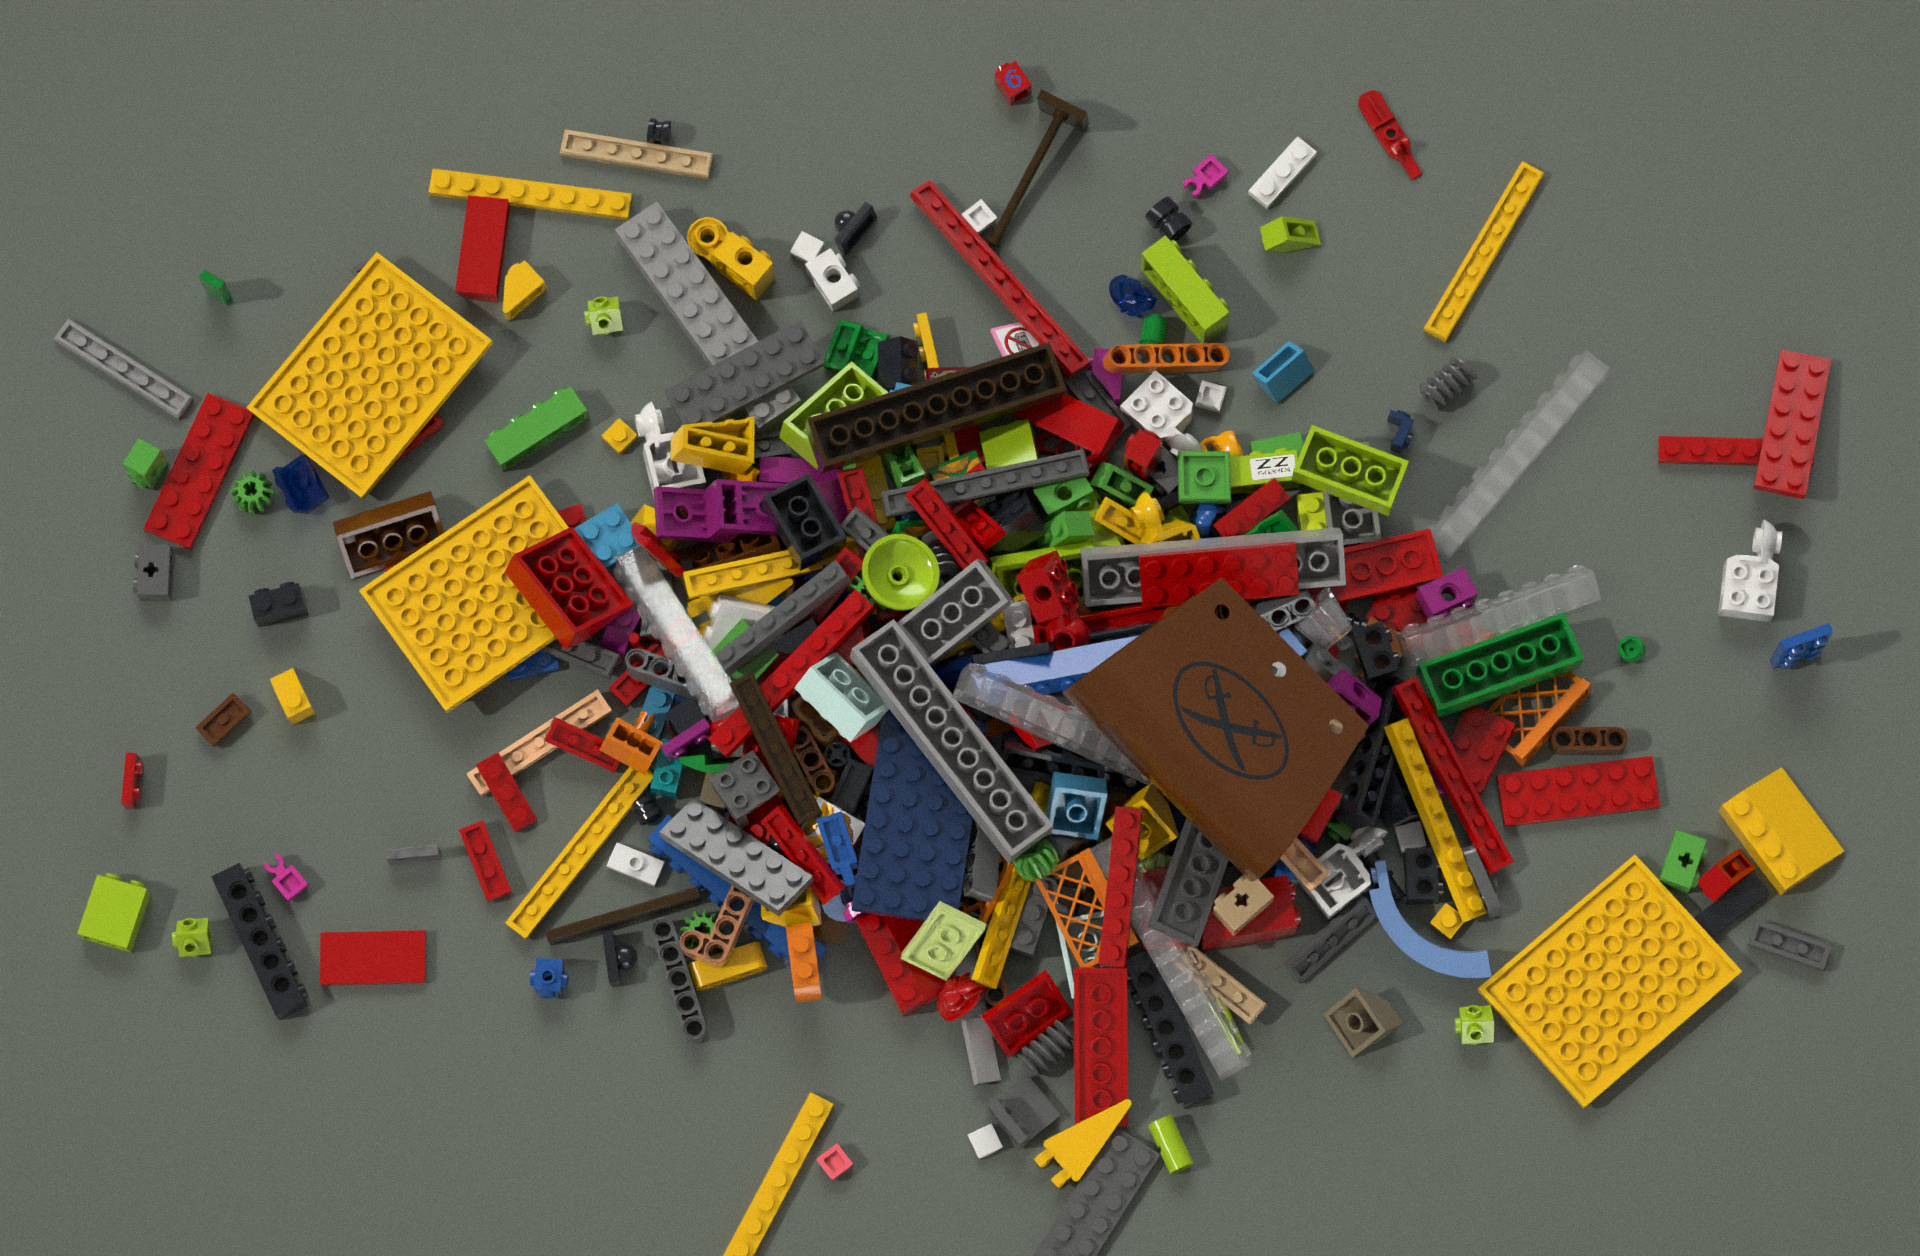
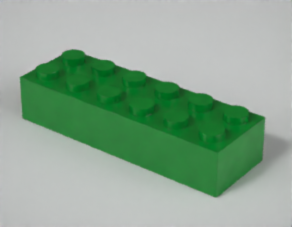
M1563 612L1419 663L1416 674L1437 717L1440 718L1581 667L1584 658Z

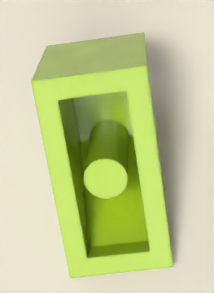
M1281 216L1260 227L1265 251L1286 253L1321 245L1316 221Z

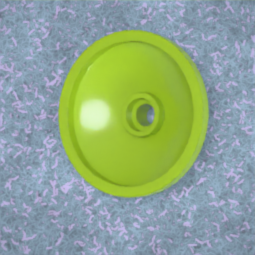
M905 534L885 536L877 540L869 548L863 559L862 578L867 591L878 603L890 609L901 611L915 609L934 594L939 583L940 571L935 555L925 543L913 536ZM894 574L899 575V577H900L901 580H900V581L894 580V579H893V575H894Z

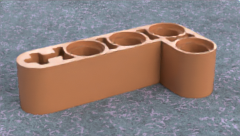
M731 885L710 936L696 930L684 932L680 937V946L683 953L689 958L711 967L720 968L726 965L754 900ZM736 900L745 903L740 911H733L730 908L731 904ZM730 924L734 926V931L730 935H723L720 933L721 927ZM695 938L699 940V946L696 949L690 950L685 947L689 939ZM715 948H720L724 951V954L720 959H712L710 952Z

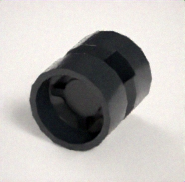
M1169 196L1157 202L1145 215V219L1154 229L1160 228V236L1164 237L1166 235L1170 241H1178L1193 225L1192 221L1183 212L1178 213L1179 206Z

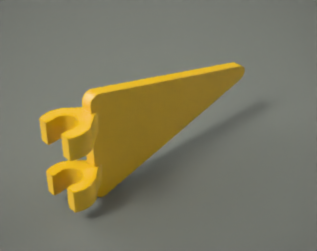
M790 577L699 597L700 599L688 602L689 607L686 609L691 618L698 616L705 610L710 617L712 602H717L719 594L767 604L793 584V578ZM706 621L699 625L698 633L702 640L706 625L710 626L711 621Z
M1126 1099L1043 1142L1046 1149L1036 1156L1034 1160L1041 1168L1045 1167L1053 1158L1061 1165L1063 1170L1051 1179L1057 1188L1060 1189L1070 1178L1075 1182L1081 1179L1132 1106L1131 1100Z

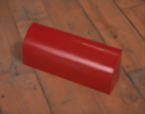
M468 195L455 292L464 298L498 303L511 209L508 199Z
M1064 394L1062 398L1012 413L1021 419H1029L1030 423L1100 456L1106 455L1112 449L1125 426L1118 418L1067 394Z

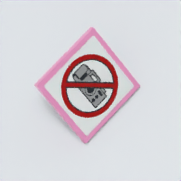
M1020 322L990 330L1002 357L1040 345Z

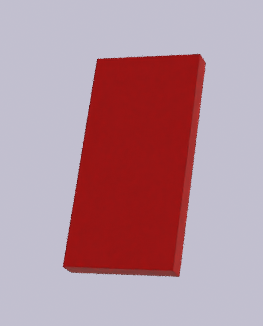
M425 930L320 932L321 986L426 983Z

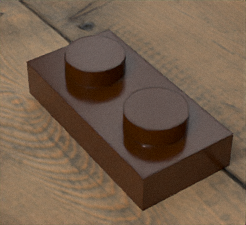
M232 693L195 728L215 748L252 711Z

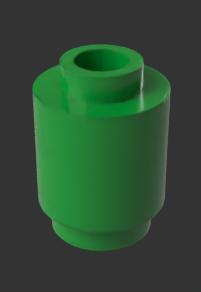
M1150 314L1149 317L1143 319L1140 344H1165L1168 322L1164 320L1163 316Z

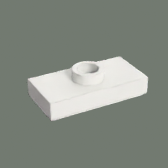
M616 843L607 863V868L655 887L665 862Z

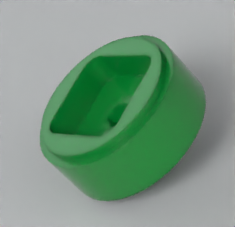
M1631 635L1621 640L1618 652L1626 662L1635 663L1644 657L1646 647L1640 638Z

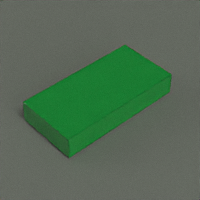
M203 270L198 277L206 292L228 305L232 300V296L225 282L209 271Z

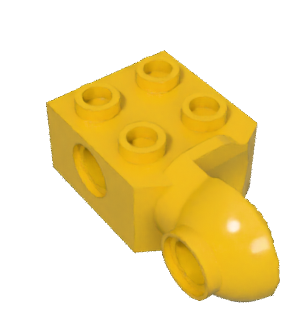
M705 217L698 219L690 226L687 232V242L693 252L707 259L717 272L755 301L760 298L776 279L773 259L763 250L758 252L752 247L753 243L745 236L741 235L739 237L734 232L729 233L721 221ZM707 235L714 237V240L710 243L702 241L703 237Z
M1143 492L1138 497L1136 505L1130 508L1131 516L1137 528H1144L1145 535L1140 540L1141 544L1200 539L1196 525L1190 522L1175 520L1162 524L1161 521L1164 520L1161 506L1157 499L1151 498L1147 492Z

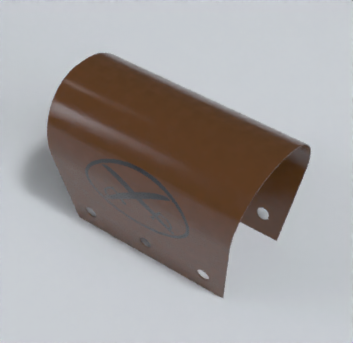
M1222 577L1197 596H1192L1062 692L1250 882L1263 876L1296 839L1369 727ZM1217 605H1225L1228 608L1229 617L1227 619L1221 620L1215 615ZM1281 662L1285 665L1286 674L1283 677H1277L1272 672L1273 663ZM1332 719H1337L1342 723L1343 730L1340 734H1334L1329 730V722Z

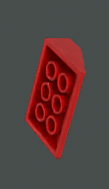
M573 527L565 529L514 554L505 570V574L565 650L587 640L630 609L634 604Z
M869 913L855 918L856 925L902 1017L938 999L946 981L901 959L903 950L922 926L923 921Z

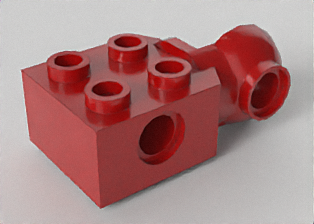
M1056 550L1029 560L1016 578L1037 624L1045 627L1049 642H1055L1056 651L1088 645L1090 639L1088 627L1076 612L1079 608L1077 586L1073 580H1070L1067 574V564L1064 558L1060 557ZM1062 633L1070 635L1072 641L1064 639Z

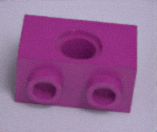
M1463 567L1419 587L1415 598L1427 620L1431 623L1435 620H1438V622L1444 621L1452 615V612L1459 609L1461 611L1470 609L1475 605L1474 602L1479 593ZM1442 594H1450L1454 600L1447 601L1442 597Z
M1343 668L1326 682L1368 725L1379 717L1382 698Z

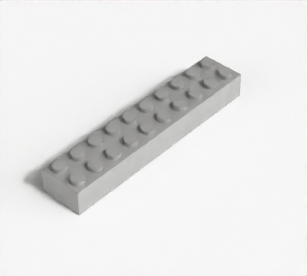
M655 202L615 229L618 241L709 367L758 342L658 202ZM789 384L741 409L746 418L755 416L754 429L758 434H762L778 426L802 404L801 399Z
M1338 527L1081 548L1085 606L1142 602L1138 555L1284 542L1296 543L1299 589L1346 585L1343 533Z
M894 619L851 649L850 659L1008 864L1051 833L1053 824Z

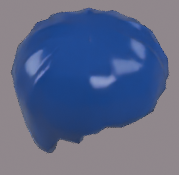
M1201 503L1194 509L1189 522L1196 525L1200 539L1221 537L1212 524L1228 513L1229 510L1218 503Z

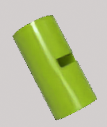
M1172 1115L1160 1118L1148 1125L1157 1147L1162 1150L1160 1154L1170 1175L1194 1164Z

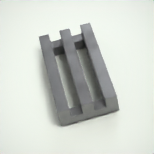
M438 845L387 849L386 860L389 865L441 860V850Z

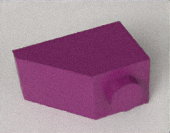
M1094 348V356L1088 357L1091 362L1087 370L1092 371V376L1117 407H1119L1123 374H1113L1105 370L1103 358L1110 349ZM1112 355L1113 360L1117 364L1122 363L1119 356Z
M631 608L607 624L600 647L620 655L617 664L619 666L622 665L626 654L631 648L629 635L631 633L638 634L642 626V614Z

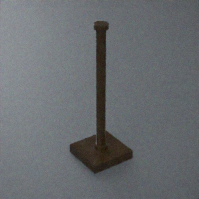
M1042 89L1037 97L1039 109L1052 116L1053 120L992 235L986 239L987 243L997 248L1000 247V240L1062 123H1066L1082 132H1085L1089 125L1087 111Z

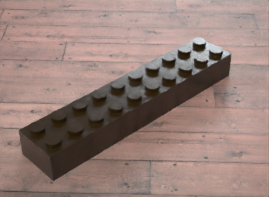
M1050 342L807 418L804 428L820 473L824 474L1062 398L1067 388Z

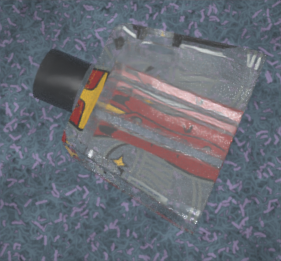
M1326 587L1313 598L1315 604L1313 613L1293 624L1299 632L1320 648L1328 650L1335 644L1339 650L1344 651L1352 644V640L1347 633L1352 630L1353 626L1331 589Z

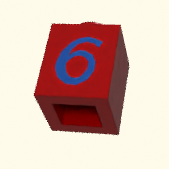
M1016 61L1011 64L1004 63L997 68L996 73H994L995 83L1010 106L1032 94V84Z

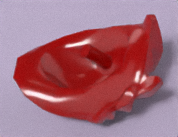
M970 972L964 973L961 976L957 975L954 979L945 982L938 997V1010L945 1021L952 1022L968 1013L978 1003L982 992L986 991L984 985L969 978Z

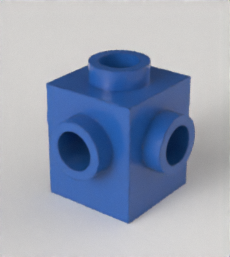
M536 958V968L531 970L530 986H534V991L536 994H540L541 998L555 999L556 995H563V988L568 987L569 974L564 972V961L562 959Z

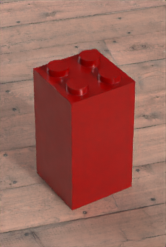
M1287 875L1260 880L1274 896L1273 902L1234 936L1212 913L1215 906L1213 903L1200 939L1202 953L1295 936L1296 929L1300 928L1301 918L1299 908L1293 907L1294 897H1296L1294 883L1288 882ZM1234 886L1219 887L1215 900L1224 892L1228 895L1235 889ZM1237 898L1236 906L1243 905L1246 907V899L1239 900Z

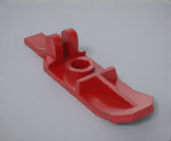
M1369 90L1360 95L1357 105L1388 156L1401 163L1411 180L1422 175L1420 168L1411 155L1409 139L1389 110L1380 92ZM1392 131L1396 136L1389 138L1386 133Z

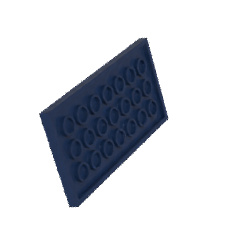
M888 709L881 721L851 910L925 922L939 901L959 910L973 817L890 709ZM972 720L986 737L988 722Z

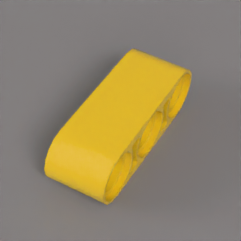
M753 942L734 948L727 964L720 968L711 967L699 961H694L688 965L695 991L706 990L768 968L760 942ZM724 952L712 955L710 957L712 959H720L723 956Z

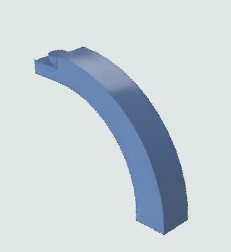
M1385 860L1375 861L1376 867L1371 868L1373 883H1379V887L1369 889L1371 901L1384 930L1403 952L1423 966L1446 975L1461 978L1492 977L1487 949L1476 951L1448 949L1432 943L1418 934L1405 921L1394 902Z

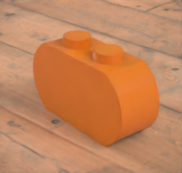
M811 921L786 925L796 1003L822 1000L813 923Z

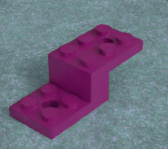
M716 479L706 489L657 486L653 490L657 539L730 543L740 533L779 535L767 514L760 510L759 504L763 503L764 495L786 484ZM676 508L685 511L686 519H680L676 515Z

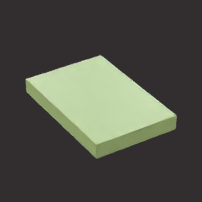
M939 901L927 920H925L903 950L901 959L947 981L982 935L986 923Z

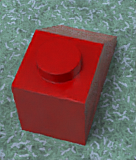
M1737 849L1716 863L1698 880L1697 884L1701 887L1702 892L1715 902L1752 873L1756 867L1740 849Z

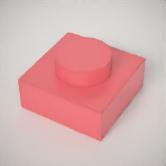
M838 1143L816 1159L832 1181L854 1166Z

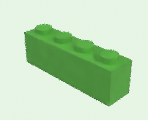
M571 386L566 389H558L552 394V398L546 402L540 401L531 407L530 412L524 416L518 415L510 420L508 426L502 430L496 429L487 436V439L484 440L486 447L503 472L589 418L587 409Z

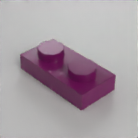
M704 718L662 745V752L668 761L672 758L677 760L679 757L684 756L688 752L687 749L695 743L700 745L707 741L710 737V725Z

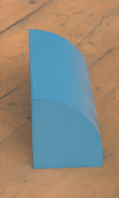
M1288 341L1252 372V375L1264 392L1278 404L1315 370L1304 350Z

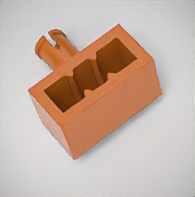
M642 711L634 726L617 717L599 750L645 775L663 742L647 734L655 718L650 714L647 721L644 722L648 712Z

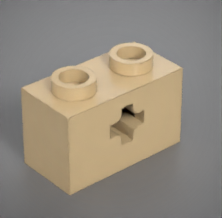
M1243 875L1233 884L1235 888L1228 895L1225 892L1222 893L1214 901L1215 906L1212 913L1233 936L1273 902L1274 896L1259 879L1250 882ZM1237 898L1239 900H1243L1245 898L1246 907H1244L1243 905L1237 907Z

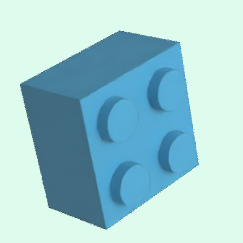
M618 503L574 528L610 574L646 553L645 549L634 539L632 525Z
M1054 772L1045 811L1046 817L1053 824L1051 834L1098 840L1108 795L1106 779Z

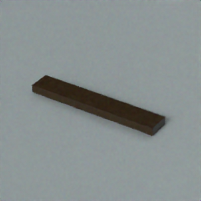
M753 672L728 683L798 825L822 814Z
M692 887L547 930V939L550 946L699 902L701 901L697 887Z

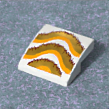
M818 796L816 801L822 814L804 822L800 828L825 861L830 864L816 819L842 811L853 845L865 826V822Z

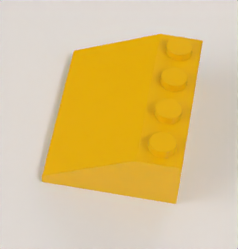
M1782 767L1731 798L1718 811L1780 896L1844 852V849Z

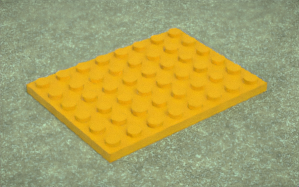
M376 252L246 408L364 500L492 346L493 341Z
M530 475L359 590L446 713L557 639L505 574V570L514 554L569 528Z
M1633 855L1482 984L1477 991L1584 1109L1738 977L1742 970L1636 855Z

